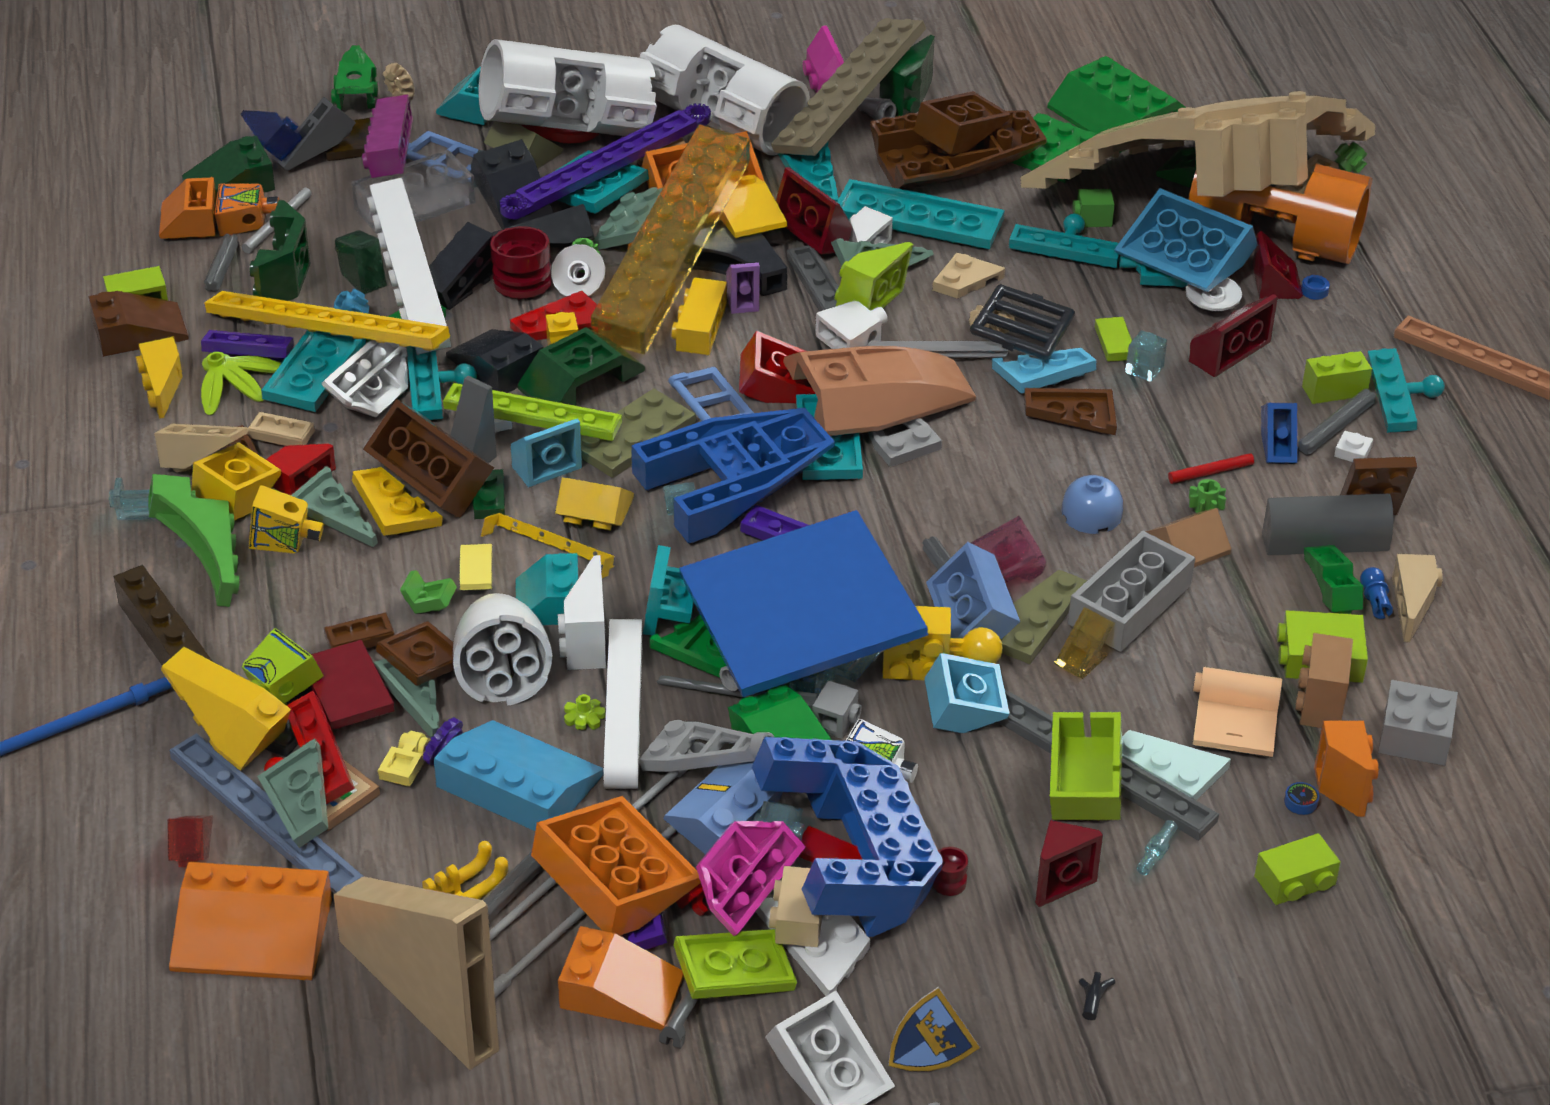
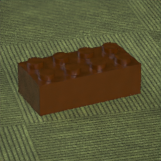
M397 399L363 448V450L440 508L461 518L494 469L492 465L422 414Z

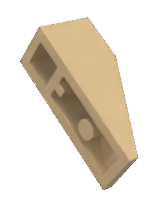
M170 424L155 432L160 467L173 468L175 472L190 470L194 462L213 454L248 434V428Z
M1397 554L1392 579L1404 642L1411 641L1434 600L1436 587H1441L1442 569L1437 568L1435 555Z

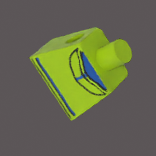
M276 628L265 637L242 664V669L249 681L266 689L284 704L324 676L313 656Z

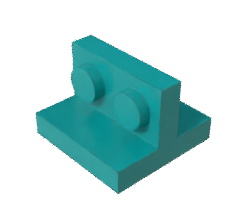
M658 545L642 632L645 635H655L658 618L690 623L694 601L680 576L679 568L668 566L671 547Z

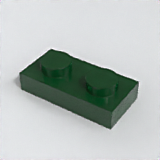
M503 469L493 470L474 497V519H485V517L497 513L505 515Z

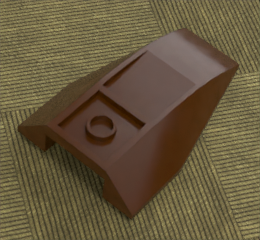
M1028 110L1007 111L1011 114L1010 119L969 151L948 155L942 152L940 147L924 141L921 135L913 131L918 113H909L892 118L884 117L880 120L870 121L877 161L892 188L902 190L955 181L994 170L1046 144L1047 138Z

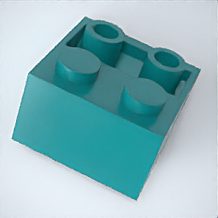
M481 67L477 68L454 87L436 109L437 115L468 121L473 124L484 125L487 120L482 116L479 105Z

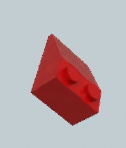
M756 331L740 355L739 393L764 403L795 404L796 395L815 394L807 379L793 380L783 362L786 356L807 351Z

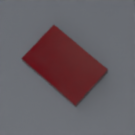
M362 640L311 654L324 676L310 687L320 700L331 730L395 711L394 702Z

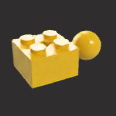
M915 606L927 625L928 636L883 650L882 679L925 680L926 674L940 653L996 664L1002 654V642L993 630L985 627L970 630L964 638H950L951 607Z

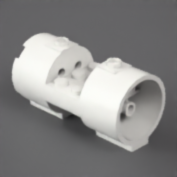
M671 25L660 32L661 37L655 45L650 44L646 52H641L640 58L650 60L654 68L655 78L651 79L652 92H656V101L677 111H682L690 104L693 105V103H696V105L701 103V106L705 104L711 109V121L707 124L708 126L727 135L747 131L752 147L768 155H778V153L774 152L771 143L788 126L793 117L804 107L808 106L807 102L810 99L807 86L803 82L681 25Z
M494 39L489 43L485 51L480 70V110L484 119L489 121L627 136L653 123L657 105L655 103L656 92H652L651 79L655 78V72L650 60L645 58L569 50Z

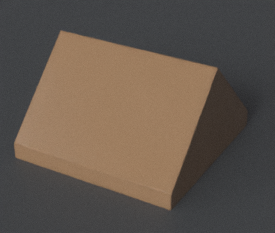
M1217 508L1198 512L1146 531L1160 540L1194 556V567L1231 554V546Z

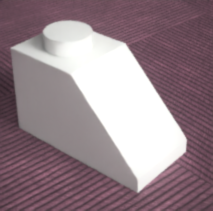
M865 206L849 220L853 227L849 242L868 241L871 244H887L892 240L893 217Z

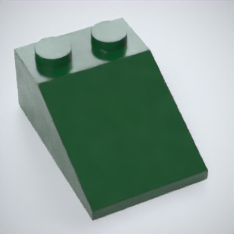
M929 35L911 46L880 81L879 98L890 99L895 104V117L919 111L921 102H923L933 76L935 36Z
M257 135L245 136L238 140L230 141L182 175L183 181L189 178L214 177L216 198L219 184H260L264 193L275 190L272 162Z

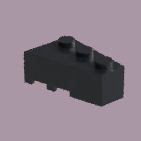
M467 222L455 234L449 244L439 252L435 260L429 265L439 302L447 310H451L473 294L472 288L479 283L483 285L490 281L489 276L493 274L492 268L494 264L491 259L490 243L494 235L470 222Z

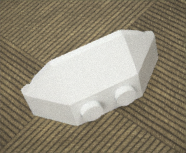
M371 340L326 378L322 386L345 408L377 417L408 388V371L405 359L407 356L406 347L395 343H378L375 340Z

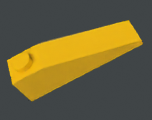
M185 647L162 665L161 671L179 698L187 703L194 714L193 719L197 725H202L210 737L209 742L214 750L240 771L284 732L291 709L259 685Z

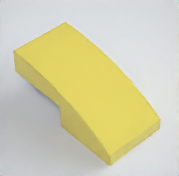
M492 544L461 545L460 590L492 589Z

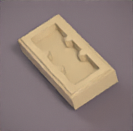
M259 412L248 427V435L251 439L285 446L306 445L315 432L314 423Z

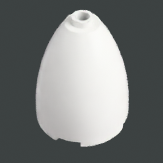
M499 593L485 595L473 602L459 622L453 644L454 671L462 689L480 702H483V700L489 702L507 701V705H513L535 695L548 680L547 676L553 657L552 649L544 627L530 608L510 595ZM507 653H511L513 668L515 671L513 677H511Z

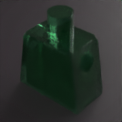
M357 230L335 239V251L337 252L340 271L358 291L367 294L387 286L379 239L377 237Z

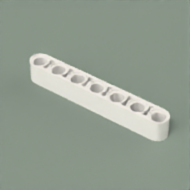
M610 619L604 789H638L642 619Z

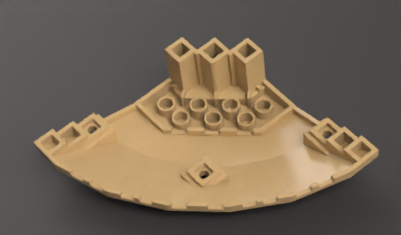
M1303 91L1290 92L1289 96L1240 99L1196 108H1180L1178 112L1133 121L1093 136L1021 176V188L1046 189L1057 183V179H1071L1082 173L1081 169L1098 168L1105 164L1106 159L1110 156L1118 158L1119 151L1129 149V154L1147 152L1148 145L1162 144L1163 149L1184 146V140L1195 141L1197 196L1224 197L1234 190L1262 191L1271 184L1298 186L1308 179L1306 130H1316V135L1341 136V140L1366 141L1375 135V124L1359 110L1346 108V100L1306 96V92Z

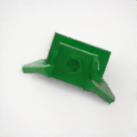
M352 45L350 50L344 53L342 60L339 61L338 73L334 75V89L331 91L332 103L337 105L341 111L344 94H366L368 109L375 108L374 97H378V81L375 78L377 77V68L360 45ZM358 74L361 76L358 79L347 78L349 75Z

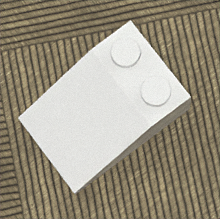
M600 555L593 556L565 598L564 614H558L559 634H565L566 638H559L560 657H567V670L606 668Z
M837 991L832 992L777 1024L765 1036L784 1069L815 1105H866L895 1087Z

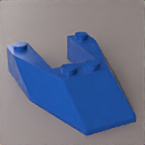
M806 408L715 417L631 445L632 474L645 490L712 468L722 480L721 482L674 498V526L687 543L690 544L717 534L751 510L755 505L768 498L835 446V441Z

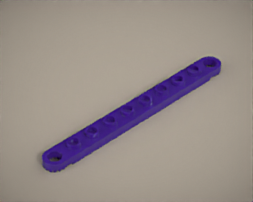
M693 103V105L690 104L682 111L673 112L516 190V193L510 194V196L506 195L505 198L503 197L500 200V213L509 219H519L644 157L647 151L660 149L709 124L711 121V109L705 104L701 106V103L698 105Z

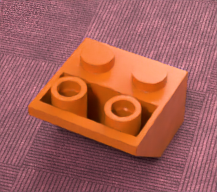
M214 177L185 179L162 202L160 239L215 236V207L217 198Z
M1323 721L1314 765L1319 792L1357 817H1365L1367 803H1372L1373 801L1372 780L1378 778L1379 771L1377 759H1372L1371 755L1373 751L1372 735L1366 733L1364 721Z

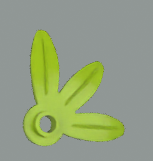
M222 352L210 353L202 361L203 369L207 371L201 388V398L205 413L213 415L217 411L223 391V377L250 399L256 402L263 401L259 384L243 369L275 373L281 363L259 356L230 357Z

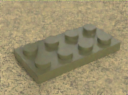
M653 388L616 412V414L622 415V424L613 441L581 435V457L587 463L614 478L632 466L631 445L695 424L696 413Z

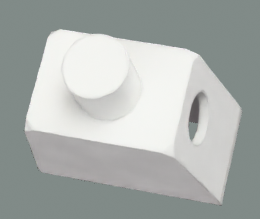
M852 301L816 313V337L831 349L868 346L870 341H881V325L887 322V314L882 307H877L870 311L859 301Z

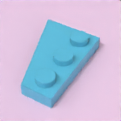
M1082 348L1054 351L1048 360L1029 357L1028 354L1018 355V361L1003 362L1002 357L993 358L992 369L1020 393H1024L1025 388L1055 385L1060 381L1072 377H1081L1085 373L1095 371L1096 359Z

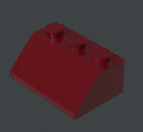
M785 167L776 198V203L787 221V227L785 228L820 254L835 253L831 242L839 238L849 241L853 229L842 207L790 167Z
M1272 294L1249 303L1241 309L1234 311L1220 322L1213 324L1212 327L1204 332L1195 335L1190 342L1189 362L1211 376L1216 377L1270 343L1278 296Z

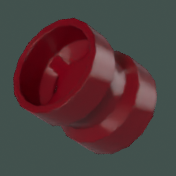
M944 847L938 850L942 856V869L937 874L932 885L942 895L955 896L962 893L966 888L968 857L959 848Z

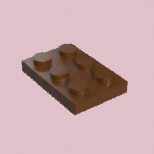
M1355 458L1340 495L1390 494L1393 515H1398L1417 469L1416 458Z

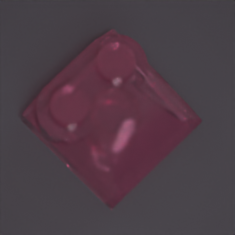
M1020 516L971 542V544L995 555L1005 583L1018 577L1024 580L1034 579L1040 576L1046 568L1047 561Z

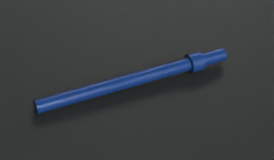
M166 677L145 685L139 683L131 686L128 692L1 741L0 756L133 703L136 706L149 701V697L171 689L172 686Z

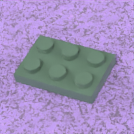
M653 187L642 193L635 194L630 192L624 195L616 209L610 213L609 219L600 227L599 233L593 240L594 244H598V250L643 241L673 197L669 187L660 189Z

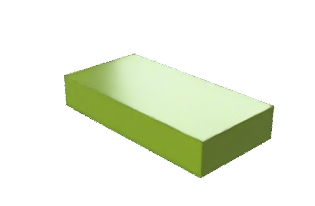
M1124 318L1095 319L1094 327L1107 362L1135 359L1136 350Z

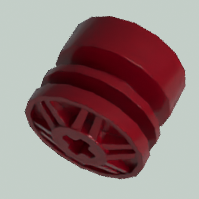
M518 226L502 230L492 237L490 247L491 259L494 264L492 268L494 275L493 284L499 293L511 298H529L542 294L550 288L552 282L551 264L549 262L550 241L546 233L533 227Z

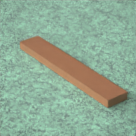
M1407 316L1395 329L1394 338L1550 400V372L1411 316Z

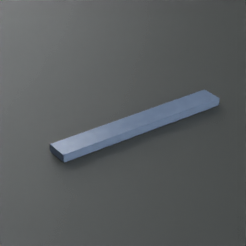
M197 733L169 750L172 760L298 869L329 871L333 900V894L340 891L344 886L364 877L318 837H315L299 848L291 838L267 793L217 753Z

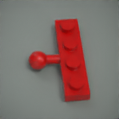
M311 691L286 705L291 709L288 719L299 747H302L314 738L321 746L326 804L355 789L320 700L315 692ZM273 757L269 759L264 766V771L284 758Z

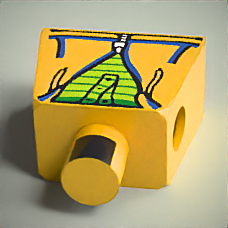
M260 485L252 505L249 549L297 553L304 538L320 541L324 523L307 519L308 503L306 501Z

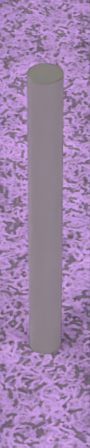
M306 187L303 188L288 204L297 210L312 195L311 191ZM270 220L242 245V250L245 253H251L274 231V228L270 227Z

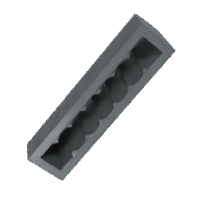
M1366 494L1268 498L1262 530V538L1267 555L1304 554V547L1335 545L1342 553L1389 551L1394 524L1391 495Z

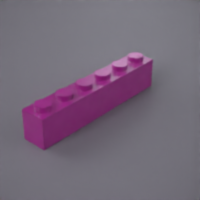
M408 94L377 99L376 107L372 109L373 117H370L371 126H368L369 135H366L367 144H364L365 153H362L364 169H369L371 178L402 174L404 172L413 123Z

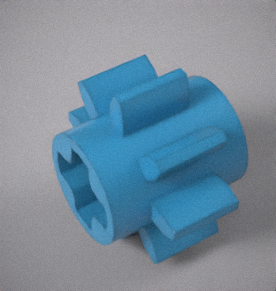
M353 289L352 292L343 291L335 299V309L369 313L368 300L365 299V294L356 289Z

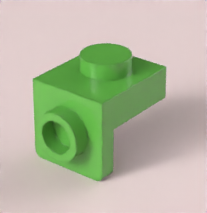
M414 570L409 572L400 591L413 612L417 614L433 610L440 611L446 608L457 586L451 578L425 583L419 572Z

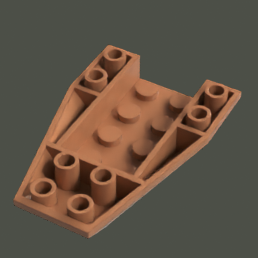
M863 346L807 351L786 356L783 361L793 380L807 379L818 397L814 418L830 436L883 430L973 402L976 399L975 393L953 359L916 348Z

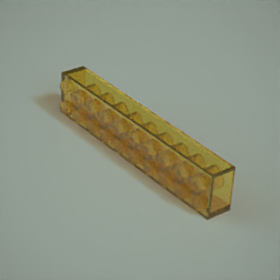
M698 125L592 313L591 328L593 331L611 339L623 349L643 355L646 354L750 162L749 138Z

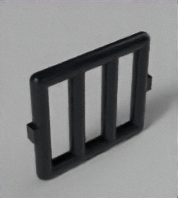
M999 284L970 327V332L975 336L1001 344L1004 349L1010 351L1015 349L1043 360H1048L1072 322L1075 311L1072 308L1043 299L1044 296L1032 293L1031 295ZM1005 297L1060 316L1061 318L1057 320L1001 299ZM994 310H997L1005 314L1026 320L1028 322L1046 327L1053 331L1052 333H1048L1043 330L994 314L993 312ZM988 323L1045 343V345L1041 347L984 326Z

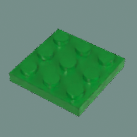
M1037 113L1033 119L1047 138L1046 144L1011 163L1034 170L1096 134L1075 127L1070 123H1064L1051 118L1049 115ZM1057 179V180L1060 181V182L1066 183L1069 179Z

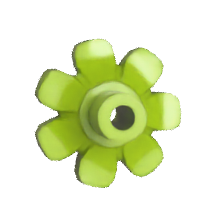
M586 694L579 695L576 698V704L567 702L564 706L566 713L564 715L565 724L567 726L575 724L576 729L584 730L587 724L592 730L600 727V719L606 717V711L604 707H601V702L597 699L590 700V696Z

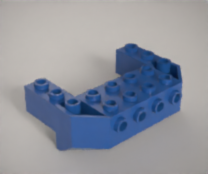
M764 737L752 765L761 791L806 793L817 818L842 819L852 844L857 846L862 860L815 858L802 887V892L811 914L859 916L867 937H874L907 922L927 897L937 874L942 869L943 861L899 766L858 741Z

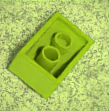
M906 242L858 253L849 261H845L839 272V276L842 277L841 283L834 296V300L837 301L836 306L859 301L871 311L877 307L884 308L903 291L913 244Z

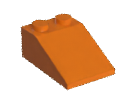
M580 926L558 979L559 1005L561 1009L663 1030L669 1020L684 979V974L676 966L615 933Z

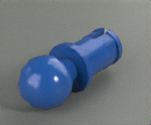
M1376 567L1366 568L1360 576V583L1363 585L1365 598L1370 601L1374 617L1384 619L1386 617L1383 608H1385L1388 616L1393 613V607L1388 598L1389 588L1385 583L1384 573Z

